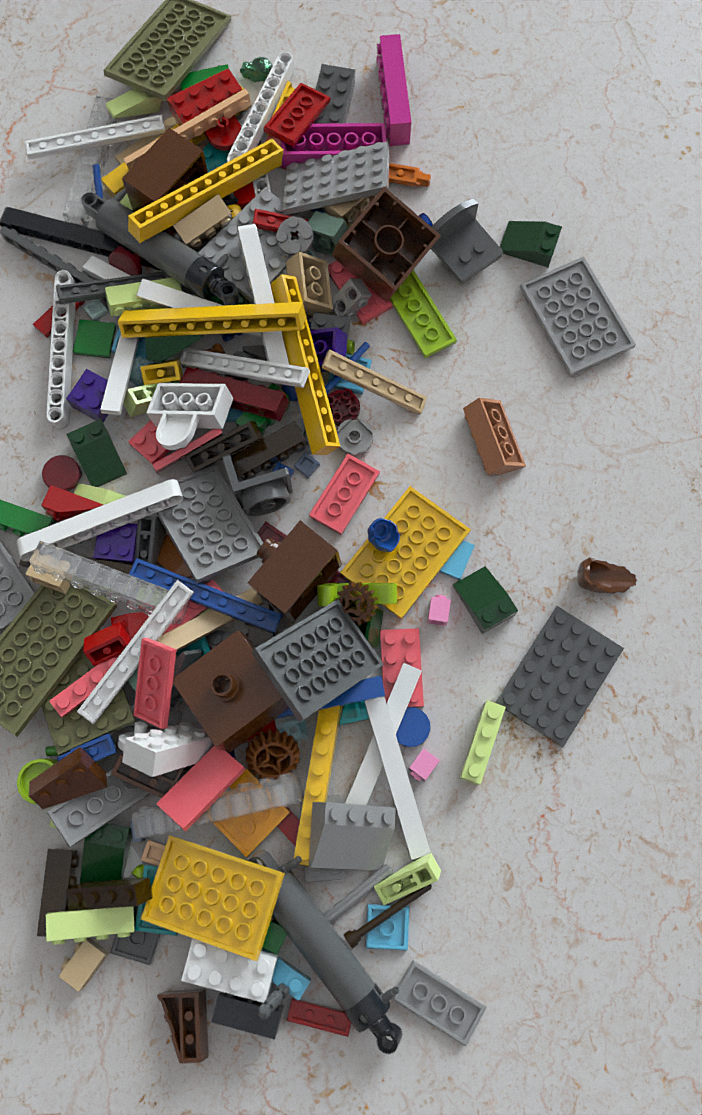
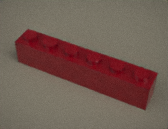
M187 367L179 383L225 384L233 397L230 408L276 421H281L289 405L285 393L279 389H268L263 385L257 386L248 381H238L229 376H219L214 372H204L199 368Z

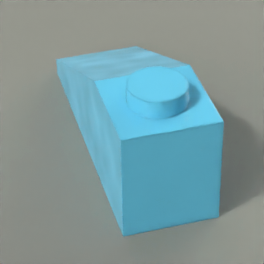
M264 947L261 949V951L275 954ZM278 956L272 982L277 986L284 983L289 987L288 994L299 1001L311 978Z

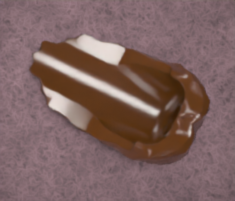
M589 557L581 562L578 567V585L589 591L612 594L617 592L624 593L630 587L636 586V575L632 574L625 566H617L607 561L595 560Z

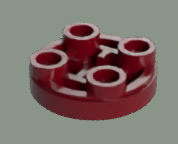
M118 246L109 255V264L130 276L142 274L140 264L142 260L137 254H132L123 247Z
M350 389L336 390L327 396L335 425L340 426L346 420H356L358 418L360 402Z
M66 455L52 457L45 463L42 470V479L48 488L52 485L70 491L78 484L82 477V472L77 462Z

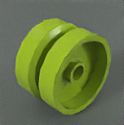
M50 758L36 759L22 767L18 773L17 788L24 800L30 804H36L29 797V782L56 764L58 760Z

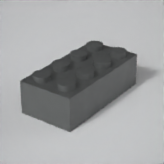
M326 64L321 65L315 90L329 96L330 103L313 124L346 123L355 86V69Z

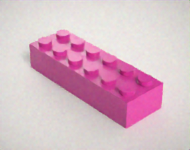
M400 34L381 35L380 43L376 45L378 55L376 56V64L380 69L378 70V80L381 82L380 95L384 98L381 99L382 110H384L383 122L386 124V139H389V146L409 145L412 121Z
M385 123L312 124L294 147L281 141V148L283 149L282 167L289 166L293 162L303 163L310 158L316 160L327 154L333 156L344 150L349 151L361 146L365 147L378 142H386Z

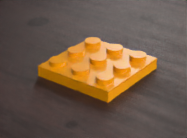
M246 769L204 812L246 858L290 813L249 769Z

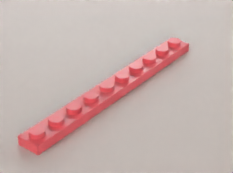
M213 579L205 584L222 591ZM188 601L163 635L198 617L208 608ZM120 655L98 664L49 701L62 718L85 702Z

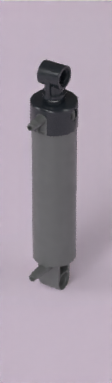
M122 189L114 198L107 201L92 192L82 195L81 202L86 213L95 219L96 227L100 231L184 285L200 298L209 299L214 295L221 299L225 306L238 304L240 297L236 284L224 280L222 266L229 258L227 254H224L215 263L164 230L139 243L128 231V215L134 213V211L120 203L127 194L125 189Z
M257 851L248 861L258 864L257 859L262 862V866L285 873L272 915L342 1008V1012L356 1031L363 1032L369 1029L377 1038V1046L381 1052L385 1054L394 1053L403 1035L401 1028L397 1024L391 1023L386 1013L391 1005L389 1000L399 993L398 987L383 993L291 871L302 861L300 856L291 859L288 863L279 867L268 851Z

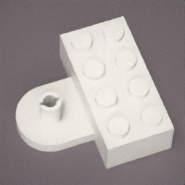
M158 383L146 414L157 427L156 438L160 445L167 450H177L185 448L189 444L196 428L223 429L233 397L225 384Z
M139 721L134 724V732L123 733L118 738V748L124 751L122 763L151 777L196 764L213 747V742L205 730L192 727L188 722H181L179 725L168 726L165 729L150 730V732L146 733L148 723Z
M192 938L181 981L264 1003L269 995L278 955L261 951L258 961H254Z

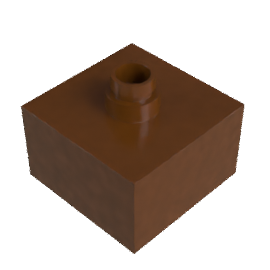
M168 128L151 148L135 161L133 167L122 178L132 210L136 212L207 174L208 170L204 152L183 136ZM173 225L164 230L173 237L177 233Z
M384 186L341 237L331 256L358 279H361L365 285L385 302H388L441 235Z
M300 520L282 542H275L268 538L260 546L256 554L262 559L263 565L247 583L261 598L290 622L294 623L317 596V586L326 584L342 566L338 550Z
M239 630L173 678V684L215 747L229 753L289 709L283 697L251 651L256 648L255 645Z

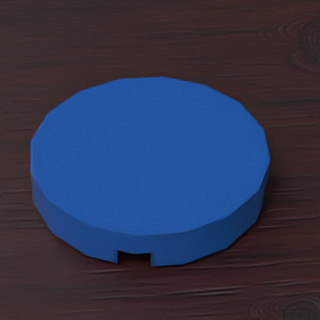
M407 707L396 737L400 745L416 747L423 744L428 738L430 721L422 710L415 707Z

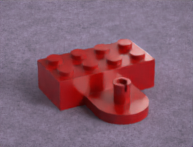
M228 68L168 97L167 100L170 112L178 125L181 126L243 89ZM235 115L229 119L221 117L222 121L219 118L217 126L203 132L214 148L224 151L231 150L242 128Z

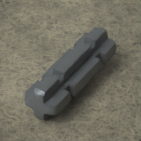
M284 983L279 984L276 990L264 1001L265 1004L258 1008L257 1016L261 1017L262 1020H266L271 1015L270 1013L282 1002V999L288 995L289 987Z

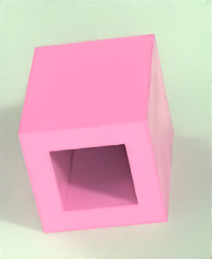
M443 595L431 597L427 623L447 626L451 599H447Z
M423 748L409 767L410 775L417 781L421 779L425 781L440 760Z

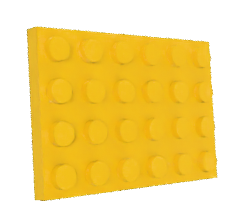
M411 486L408 487L384 517V519L391 520L397 525L398 532L401 535L396 548L388 553L379 551L367 538L340 572L350 582L397 583V603L381 605L401 620L471 531L470 528Z
M169 835L151 887L153 899L146 902L141 920L258 961L285 873Z

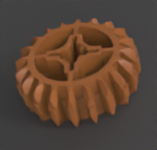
M269 728L268 733L261 731L260 736L254 735L253 741L249 740L245 760L248 763L249 770H252L253 775L258 774L260 780L266 777L267 781L270 778H274L277 781L278 777L285 779L286 774L291 775L292 770H296L297 763L300 761V749L298 742L294 740L292 735L287 736L286 731L280 733L278 728L275 732H272Z

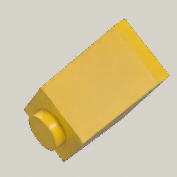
M180 359L167 360L163 363H153L140 367L144 385L181 380L183 376Z

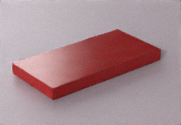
M300 83L264 126V132L294 147L330 103V97Z

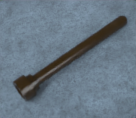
M427 885L408 894L359 929L345 932L343 935L350 947L353 949L359 945V941L362 940L361 937L428 892L432 885Z

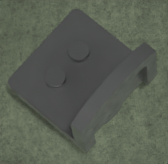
M474 198L455 206L431 226L441 235L431 250L461 284L499 260L503 254V250L476 220L478 202Z
M230 454L222 456L235 498L241 508H245L247 515L260 516L269 514L289 504L291 500L289 494L293 490L288 468L238 482Z

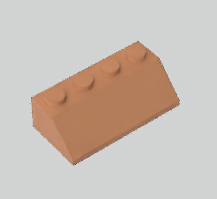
M478 398L463 408L465 419L471 429V435L477 445V451L482 458L484 470L488 475L499 476L526 467L501 400Z

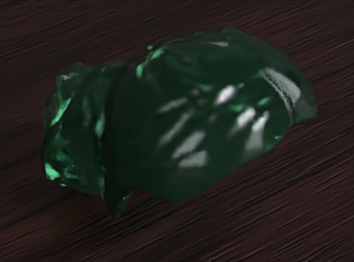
M257 57L252 62H243L240 73L243 78L250 79L253 82H265L273 64L266 57Z

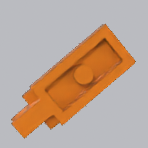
M389 163L390 183L413 187H429L431 174H425L417 167Z

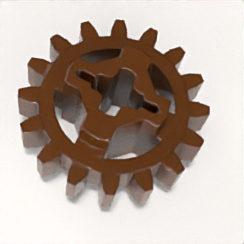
M351 582L349 586H342L343 590L337 592L340 597L336 598L335 601L338 599L343 605V611L350 615L355 624L361 625L364 624V621H370V617L375 616L376 613L373 609L378 608V605L374 604V601L378 600V598L372 597L375 591H368V584L362 587V582L356 584ZM357 600H360V601L358 602V604H357L355 607H353V605H355V603L357 602Z

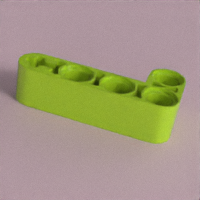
M349 583L318 585V606H327L334 602L336 598L340 597L337 592L343 590L342 586H349ZM362 583V587L367 584L369 585L368 591H375L372 597H377L378 600L374 601V604L397 603V583Z

